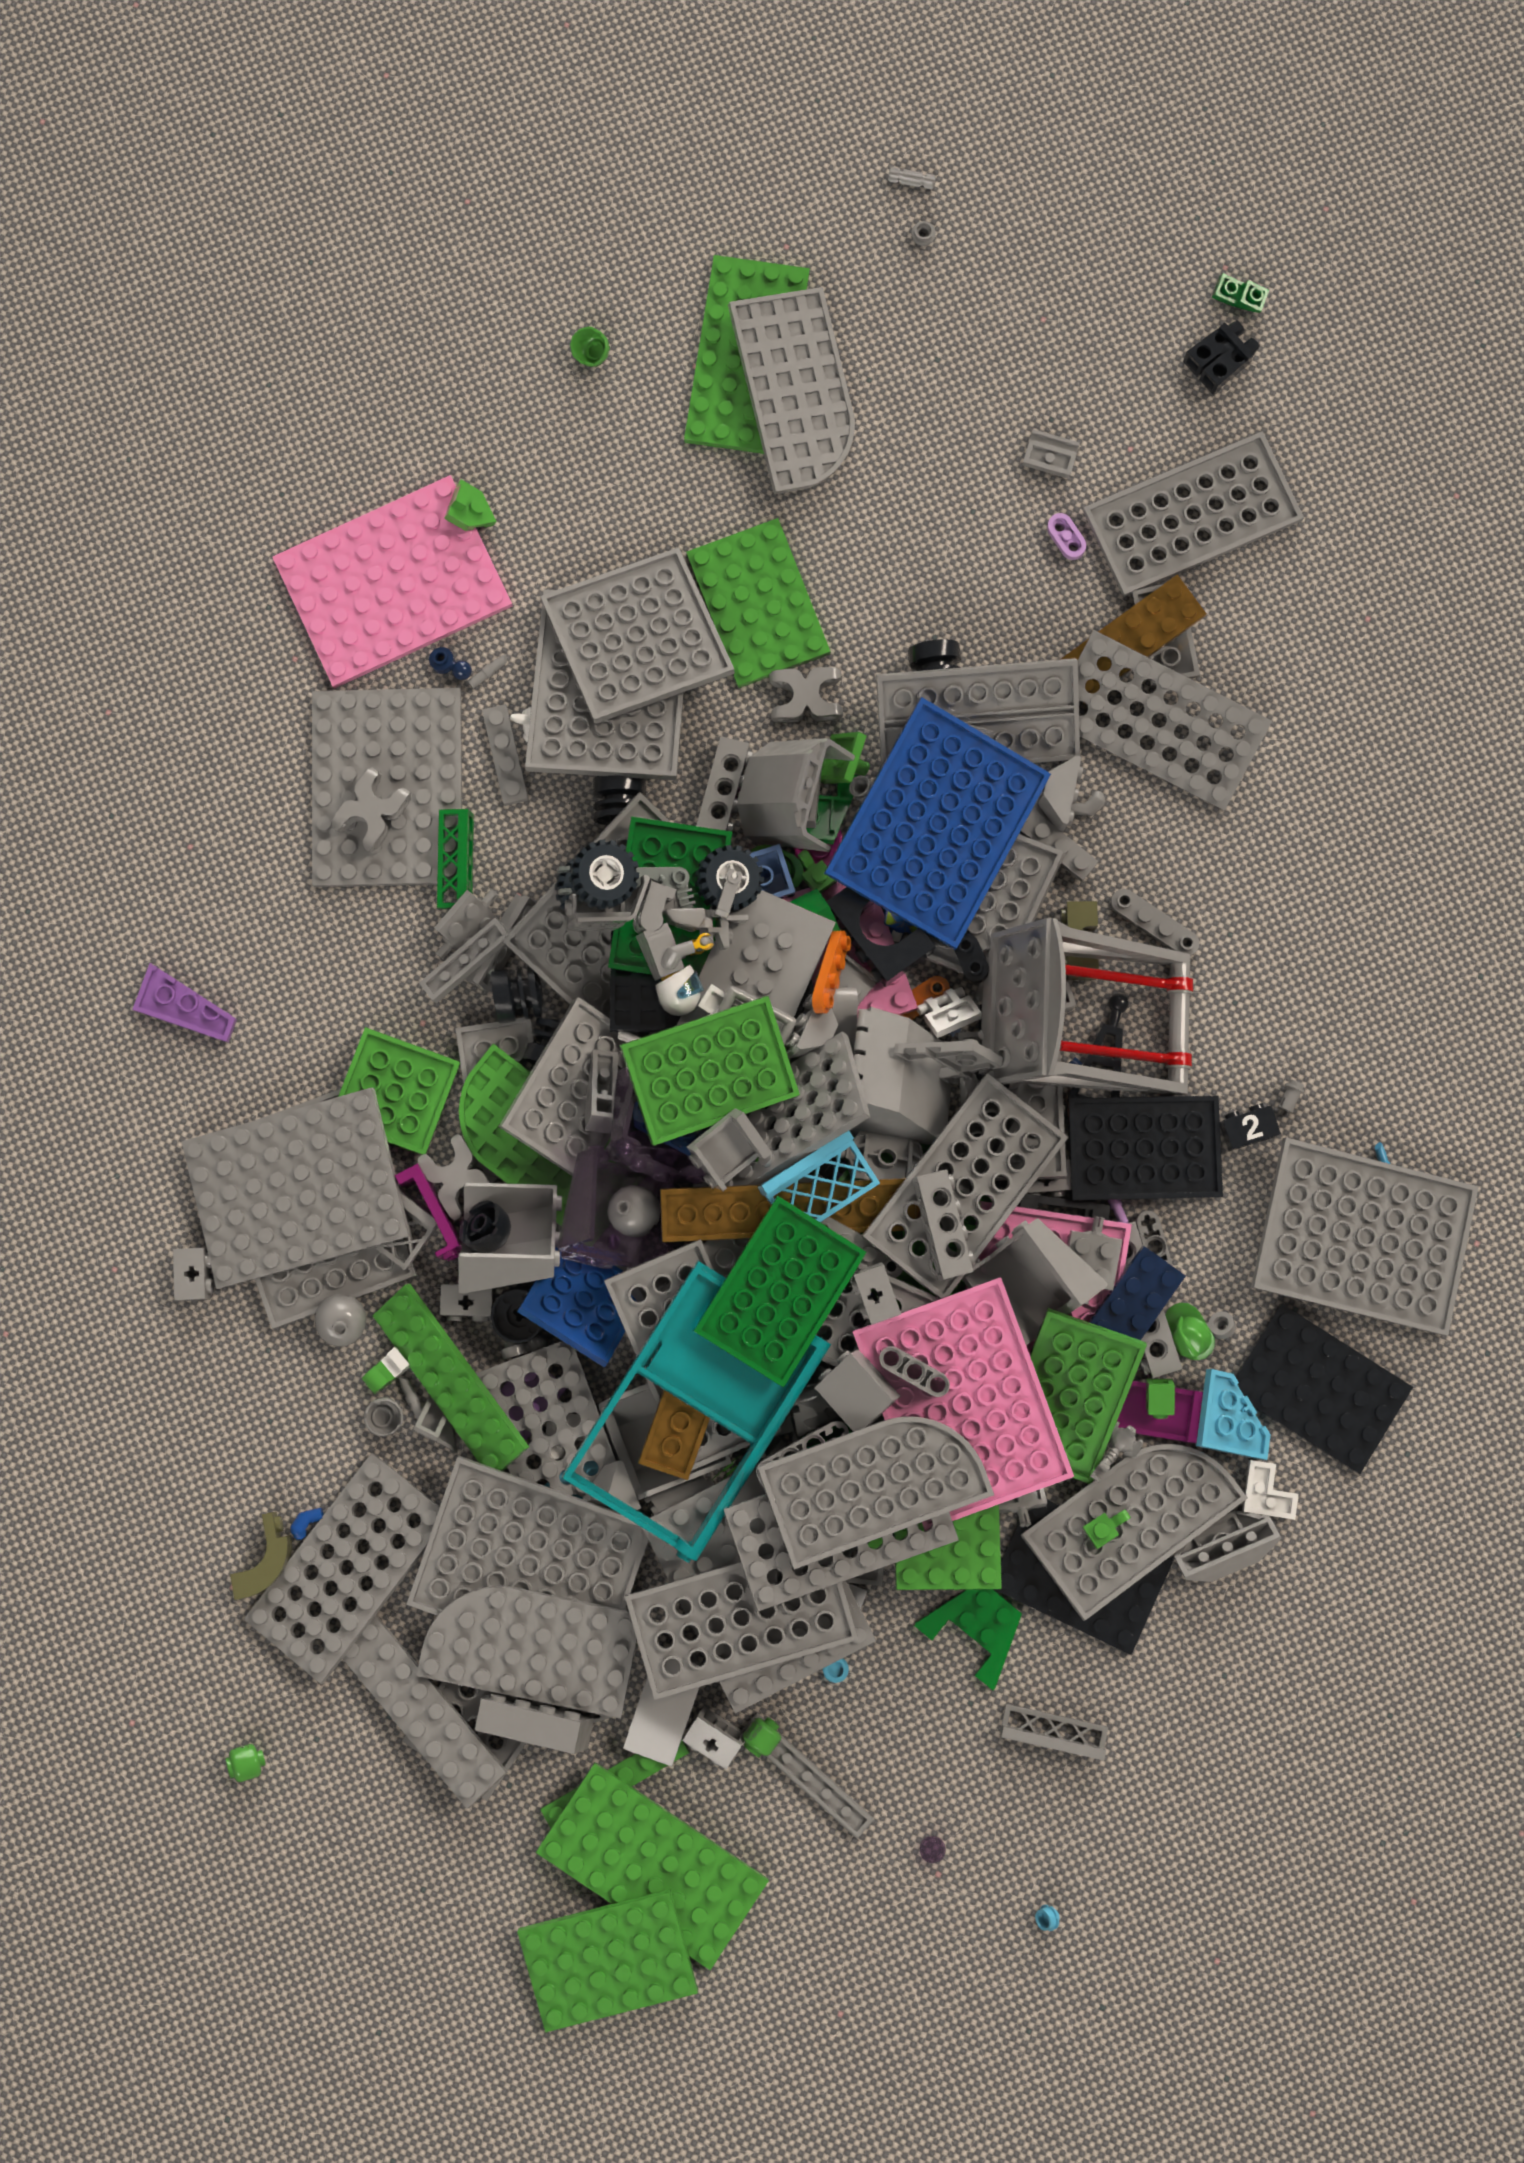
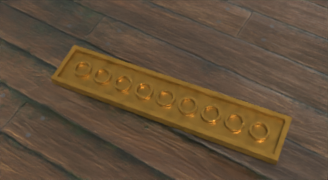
M906 1178L878 1179L880 1184L829 1217L858 1233H864ZM848 1180V1181H838V1182H842V1183H847V1184H849V1183H850V1180ZM854 1180V1185L865 1187L871 1183V1180ZM812 1182L798 1183L796 1191L810 1194ZM817 1182L814 1195L828 1198L831 1184ZM761 1184L726 1186L727 1189L725 1191H721L716 1187L714 1189L711 1187L660 1189L662 1242L751 1238L771 1205L758 1189V1186ZM793 1184L787 1187L786 1189L792 1190ZM835 1185L832 1199L838 1201L845 1200L848 1187ZM853 1189L852 1194L856 1193L859 1190ZM781 1191L773 1196L774 1199L776 1196H779L790 1203L791 1193ZM795 1194L793 1205L806 1212L809 1197ZM813 1199L810 1213L816 1215L825 1213L827 1201ZM831 1203L830 1209L836 1206L837 1204ZM915 1204L909 1205L907 1209L908 1216L912 1219H917L920 1216V1208ZM894 1225L891 1231L905 1230L901 1225Z

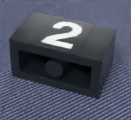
M1263 1103L1249 1107V1112L1240 1115L1239 1111L1224 1115L1225 1120L1220 1122V1128L1228 1151L1268 1140L1281 1134L1272 1105L1264 1107Z

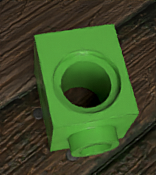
M1146 1379V1410L1148 1415H1152L1153 1418L1165 1419L1168 1418V1415H1174L1175 1384L1173 1379Z

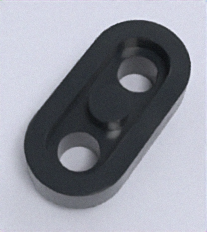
M965 934L954 951L966 978L973 983H981L988 976L989 965L977 938L971 934ZM969 942L971 944L970 948L962 949V945ZM980 965V970L973 972L972 967Z

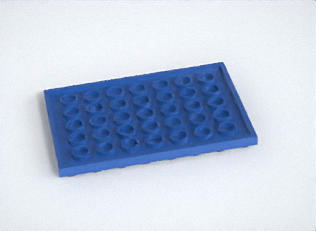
M921 697L824 874L911 925L924 930L925 933L949 947L957 949L1051 773Z

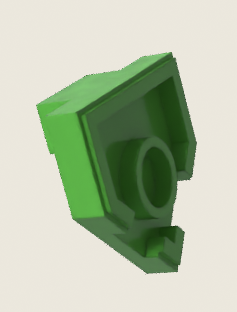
M460 479L444 519L464 531L473 530L476 527L493 526L497 521L482 491Z

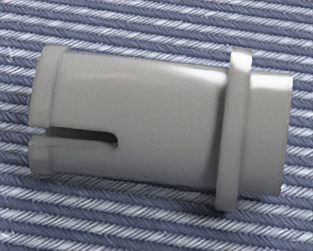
M1290 1079L1289 1083L1285 1084L1287 1088L1278 1108L1293 1113L1300 1094L1304 1093V1085Z

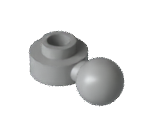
M1223 1311L1213 1314L1207 1323L1213 1336L1218 1339L1229 1338L1236 1330L1233 1317ZM1222 1325H1227L1224 1330H1220Z
M536 1335L527 1343H504L505 1349L501 1350L502 1358L506 1360L548 1347V1342L544 1336Z

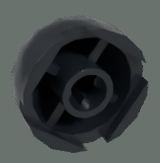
M489 1200L479 1202L469 1211L472 1215L467 1221L463 1219L459 1231L460 1240L476 1252H495L507 1242L510 1236L511 1221L509 1215L498 1204Z

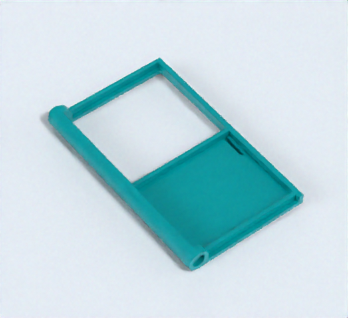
M698 1260L562 1475V1478L675 1547L678 1550L676 1555L690 1563L691 1559L694 1561L698 1560L725 1516L723 1509L731 1506L831 1346L830 1343L816 1335L783 1388L698 1335L693 1330L725 1280V1277ZM636 1373L750 1443L749 1449L691 1541L684 1540L575 1472Z

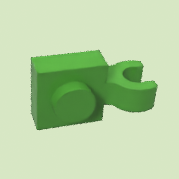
M806 849L797 854L805 870L802 873V879L811 890L817 888L820 893H823L837 883L836 880L824 874L827 866L822 860L815 864L812 856Z
M1126 1509L1110 1519L1106 1513H1103L1082 1528L1097 1550L1117 1537L1119 1533L1115 1528L1131 1517Z

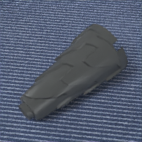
M820 1382L807 1383L790 1410L791 1421L797 1438L804 1437L829 1422L843 1421L815 1389Z

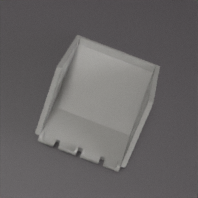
M874 1007L858 1010L854 1052L858 1054L853 1056L858 1074L861 1076L860 1081L870 1118L850 1129L849 1131L852 1136H857L861 1130L918 1140L920 1144L932 1145L948 1123L951 1085L939 1079V1069L946 1068L947 1066L932 1058L907 1061L894 1054L895 1044L942 1042L910 1018Z

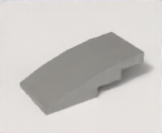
M669 1659L665 1663V1668L669 1673H677L680 1670V1663L676 1659ZM647 1676L623 1749L672 1767L700 1687L654 1700Z

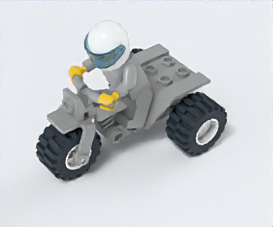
M604 839L588 844L565 866L557 868V873L559 874L555 884V890H557L556 900H560V907L562 910L565 909V915L570 916L567 921L566 931L615 930L634 918L633 928L639 934L636 938L655 981L658 979L662 980L655 985L661 1006L672 1015H687L695 1010L699 1004L700 992L704 991L697 971H694L690 965L684 968L682 959L686 955L702 954L704 950H710L714 946L713 935L719 950L729 948V944L733 942V930L729 928V923H744L749 920V915H730V911L737 912L749 906L762 891L760 885L764 883V877H761L760 873L763 872L762 866H757L758 858L756 856L752 858L750 856L751 851L748 849L743 851L741 850L742 847L737 845L735 847H731V845H726L723 848L719 847L708 854L698 865L700 868L696 870L695 874L698 877V880L695 881V887H699L700 890L697 893L699 897H704L705 901L703 903L708 906L710 904L709 910H705L704 908H692L695 901L689 902V899L693 898L694 895L687 894L692 891V888H688L689 873L686 869L682 867H639L637 861L634 862L632 859L633 853L631 851L628 853L625 850L626 846L623 844L620 846L616 845V841L613 840L605 842ZM713 921H716V927H713ZM668 924L689 932L700 930V935L698 939L676 945Z

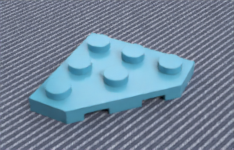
M1206 1369L1196 1446L1259 1460H1268L1271 1434L1266 1426H1262L1256 1416L1257 1411L1249 1398L1241 1392L1235 1375L1214 1369Z

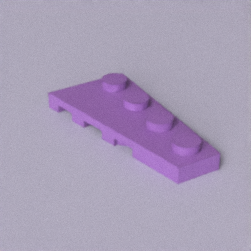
M151 963L148 966L132 1009L229 1043L237 1021L236 1018Z

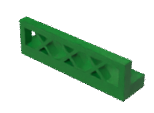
M469 809L439 810L438 909H451L455 904L444 903V893L450 887L457 892V901L466 890L473 894L474 814ZM445 816H458V825L450 832L445 827ZM453 838L458 843V849L449 856L445 852V844ZM452 862L457 867V874L449 881L444 876V869Z

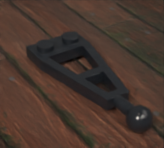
M1117 993L1110 997L1109 1008L1111 1009V1015L1108 1025L1103 1024L1093 1045L1101 1046L1107 1034L1114 1036V1047L1122 1048L1123 1029L1118 1028L1121 1013L1125 1012L1129 1006V1001L1125 995ZM1088 1054L1083 1066L1091 1067L1092 1064L1110 1068L1112 1071L1121 1072L1122 1058L1113 1057V1059ZM1075 1087L1071 1088L1068 1098H1092L1078 1094L1080 1088ZM1111 1090V1097H1120V1091ZM1066 1102V1106H1065V1110H1064V1118H1067V1119H1068V1117H1067V1102Z

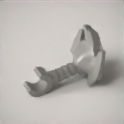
M1116 1422L1108 1445L1110 1442L1112 1443V1448H1110L1103 1461L1099 1463L1090 1477L1099 1483L1104 1474L1109 1470L1110 1465L1118 1457L1119 1452H1124L1123 1458L1127 1456L1135 1458L1143 1445V1440L1136 1441V1429L1134 1427L1119 1428L1120 1423Z

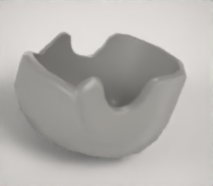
M380 1397L373 1400L364 1411L365 1426L371 1433L380 1437L394 1434L403 1424L402 1408L389 1397Z

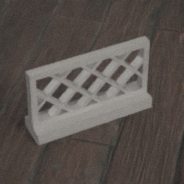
M399 1187L411 1237H408V1241L397 1243L393 1241L390 1242L391 1244L374 1247L401 1268L407 1270L431 1235L439 1227L429 1208ZM409 1217L415 1220V1222H410ZM420 1224L427 1231L421 1239L412 1240L410 1225ZM419 1242L414 1248L413 1243ZM409 1244L410 1255L405 1262L397 1256L396 1245Z

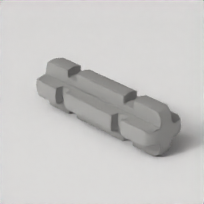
M891 167L888 181L894 183L902 181L901 184L915 187L923 185L925 189L932 190L935 186L936 176L928 173L925 176L923 172L907 169L900 171V168Z

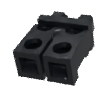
M1238 320L1229 325L1223 323L1219 329H1216L1189 349L1183 360L1184 364L1196 377L1201 375L1199 380L1213 396L1230 379L1250 364L1260 347V344L1252 337L1245 343L1241 341L1239 337L1245 330Z

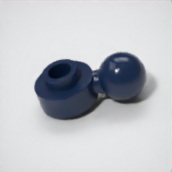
M436 648L429 656L431 667L439 674H446L452 671L454 677L458 680H466L471 676V665L463 660L455 662V657L448 648ZM440 656H445L443 661L437 660Z

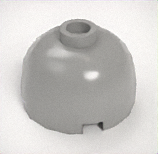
M629 1185L620 1188L613 1194L609 1201L607 1212L610 1223L617 1231L623 1235L638 1238L650 1233L649 1230L654 1225H657L661 1208L658 1198L650 1190L642 1186Z
M334 1294L325 1298L319 1304L315 1315V1328L320 1338L327 1344L336 1347L348 1346L355 1343L362 1336L366 1326V1311L362 1303L355 1297Z

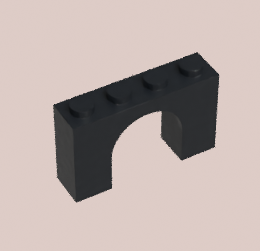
M848 887L826 901L841 931H845L846 936H850L851 944L856 949L855 954L861 963L864 964L866 962L871 968L870 973L878 984L882 983L884 987H887L934 953L936 946L924 930L920 928L900 942L889 946L878 945L867 939L860 927V916L874 902Z

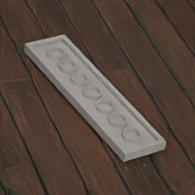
M376 1615L344 1656L343 1660L468 1809L505 1776L508 1771L432 1680L417 1676L419 1666Z

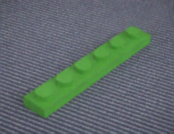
M682 1740L674 1762L690 1753ZM635 1753L611 1767L608 1771L630 1786H634L668 1765ZM577 1788L540 1809L550 1829Z

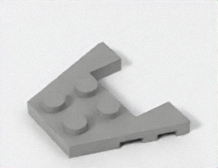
M974 1039L951 1042L895 1044L894 1051L895 1055L907 1061L932 1058L947 1066L946 1068L939 1069V1079L950 1085L958 1084L959 1078L962 1077L963 1080L971 1079L972 1073L979 1071V1074L982 1075L1001 1068L1003 1057L994 1053L992 1049L980 1045Z

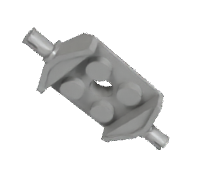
M861 1130L853 1140L877 1179L906 1178L924 1155L918 1140ZM849 1147L841 1153L840 1159H844L846 1165L853 1166L855 1155ZM881 1154H891L894 1161L892 1163H885L881 1159ZM858 1161V1166H857V1167L862 1168V1166L860 1165V1163H859V1161ZM848 1169L849 1174L851 1176L852 1169ZM856 1171L855 1180H870L865 1172Z

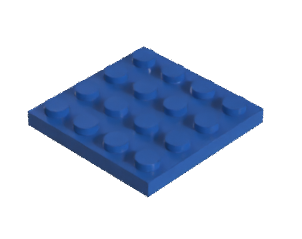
M563 1233L560 1248H555V1250L560 1251V1266L555 1267L554 1277L534 1281L517 1312L602 1367H605L622 1339L625 1329L604 1280L624 1271L566 1233Z

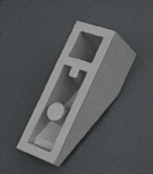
M592 1050L585 1107V1131L610 1134L617 1119L618 1052Z

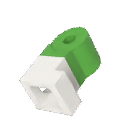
M394 1347L362 1377V1380L376 1395L410 1368V1364L397 1347Z

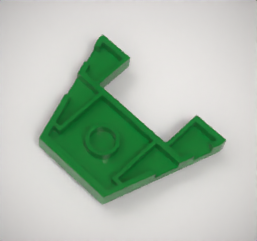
M851 782L837 783V797L819 795L816 828H806L807 833L826 844H834L854 797L850 792Z
M993 1589L964 1590L947 1603L915 1622L914 1626L930 1640H933L947 1621L951 1620L990 1652V1655L974 1676L991 1690H994L1022 1613Z

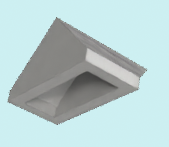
M429 1396L412 1431L458 1453L453 1426L432 1397Z
M623 1460L603 1466L593 1483L634 1509H641ZM587 1493L583 1497V1500L611 1509Z

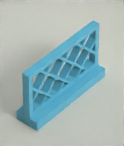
M847 1131L758 1186V1189L766 1197L770 1205L775 1200L773 1196L781 1191L791 1193L790 1204L792 1205L794 1204L795 1194L809 1197L805 1213L822 1222L880 1184V1182L853 1141L854 1137L850 1131ZM849 1147L855 1155L853 1166L840 1163L841 1153ZM837 1156L835 1162L829 1161L833 1157ZM858 1161H859L860 1165L862 1166V1168L857 1167V1166H858ZM824 1163L834 1165L832 1180L818 1177L820 1166ZM838 1167L852 1169L849 1184L836 1181ZM813 1170H815L814 1176L807 1175ZM856 1171L865 1172L871 1183L865 1187L855 1186ZM803 1177L813 1179L810 1194L796 1191L799 1179ZM817 1181L831 1184L828 1198L814 1195ZM793 1184L792 1190L786 1189L787 1187ZM835 1185L848 1187L845 1200L838 1201L832 1199ZM853 1189L859 1190L856 1193L852 1194ZM813 1199L827 1201L825 1213L822 1215L810 1213ZM831 1203L837 1204L836 1206L830 1209Z

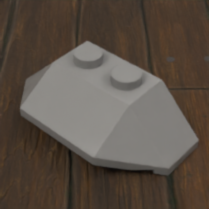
M1234 1510L1179 1549L1174 1558L1185 1580L1213 1582L1260 1562L1281 1540V1536L1269 1515L1262 1514L1261 1516Z

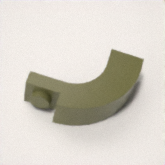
M277 1512L262 1514L267 1547L261 1562L250 1570L230 1574L234 1600L257 1595L269 1588L280 1577L291 1557L292 1536L281 1537L280 1532L284 1530L282 1518L277 1516Z

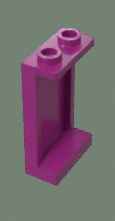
M417 1163L396 1174L395 1177L399 1185L405 1188L417 1184L447 1243L446 1247L435 1252L436 1257L448 1260V1262L458 1258L459 1253L462 1251L463 1242L460 1240V1236L450 1216L441 1204L433 1183L428 1181L420 1165Z
M1133 1381L1117 1420L1120 1423L1118 1427L1126 1428L1127 1426H1132L1136 1429V1434L1197 1443L1203 1392L1175 1388L1174 1415H1168V1418L1157 1419L1153 1418L1152 1415H1148L1146 1410V1383Z

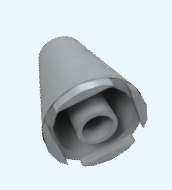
M702 1475L643 1499L646 1503L652 1502L649 1509L653 1515H656L714 1485L710 1477L705 1479Z

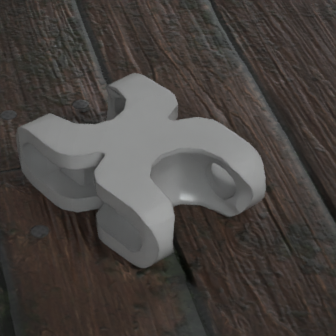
M817 667L809 672L806 679L797 669L772 671L769 674L771 685L776 688L788 689L792 693L793 699L788 704L774 707L771 711V720L775 723H798L803 719L805 712H808L816 722L841 719L843 717L841 705L825 702L819 694L824 687L836 685L840 681L841 670L835 667Z
M374 768L367 769L355 785L354 792L359 798L358 801H345L332 820V828L338 832L346 831L354 822L362 821L367 823L368 830L363 839V846L370 853L375 852L388 835V827L384 821L386 819L396 820L400 818L411 800V792L404 788L398 789L390 798L381 799L376 797L375 790L380 782V774Z
M459 1134L451 1138L455 1157L448 1166H437L427 1154L418 1157V1163L428 1181L435 1185H443L438 1192V1198L448 1215L455 1221L461 1218L463 1213L458 1199L460 1193L464 1190V1183H490L482 1171L478 1169L470 1170L475 1163V1157L468 1148L464 1138Z

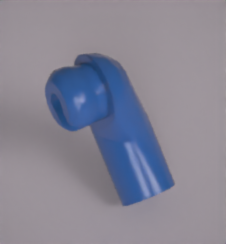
M322 1508L300 1512L290 1526V1533L296 1540H302L306 1537V1529L309 1523L323 1519Z

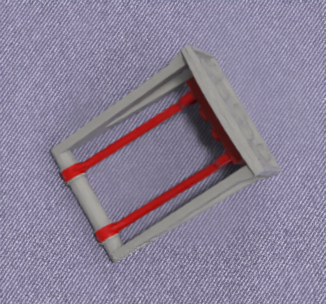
M1044 918L992 933L991 947L987 960L989 973L984 981L981 1027L984 1034L982 1046L992 1049L994 1053L1003 1057L1001 1068L987 1073L1002 1085L1023 1083L1164 1095H1188V1070H1191L1192 1054L1189 1051L1190 995L1193 992V977L1190 976L1191 954L1070 928L1055 918ZM1065 956L1170 965V975L1166 979L1065 965ZM1066 975L1165 988L1167 995H1170L1169 1046L1166 1053L1063 1041ZM1059 1051L1164 1063L1165 1069L1168 1070V1080L1059 1062L1057 1059Z

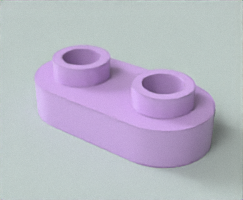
M1063 513L1053 515L1047 525L1048 534L1064 557L1069 560L1081 558L1086 550L1084 537L1068 515ZM1061 525L1064 530L1057 531L1055 526ZM1074 545L1077 547V550L1071 551L1069 546Z

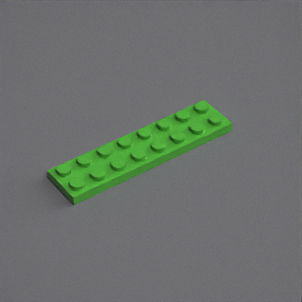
M411 1284L404 1285L372 1315L392 1344L397 1347L402 1356L409 1362L411 1370L479 1463L503 1471L529 1448L524 1438Z

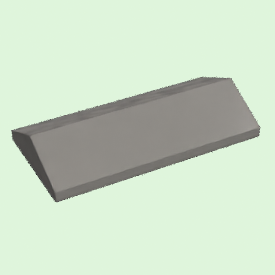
M1163 584L1133 591L1134 603L1137 604ZM1191 627L1149 657L1189 679L1200 676ZM1150 680L1151 687L1156 686L1155 682Z

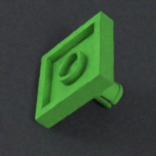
M861 732L831 734L830 739L855 755L854 761L824 759L821 783H850L855 773L862 776L868 773L870 768L869 762L859 759L867 735Z

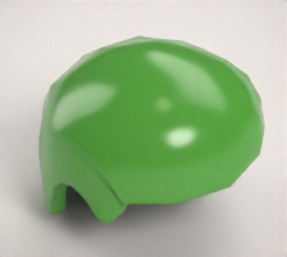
M593 327L580 328L572 336L570 342L573 357L585 366L597 367L608 357L610 350L608 339L601 331Z

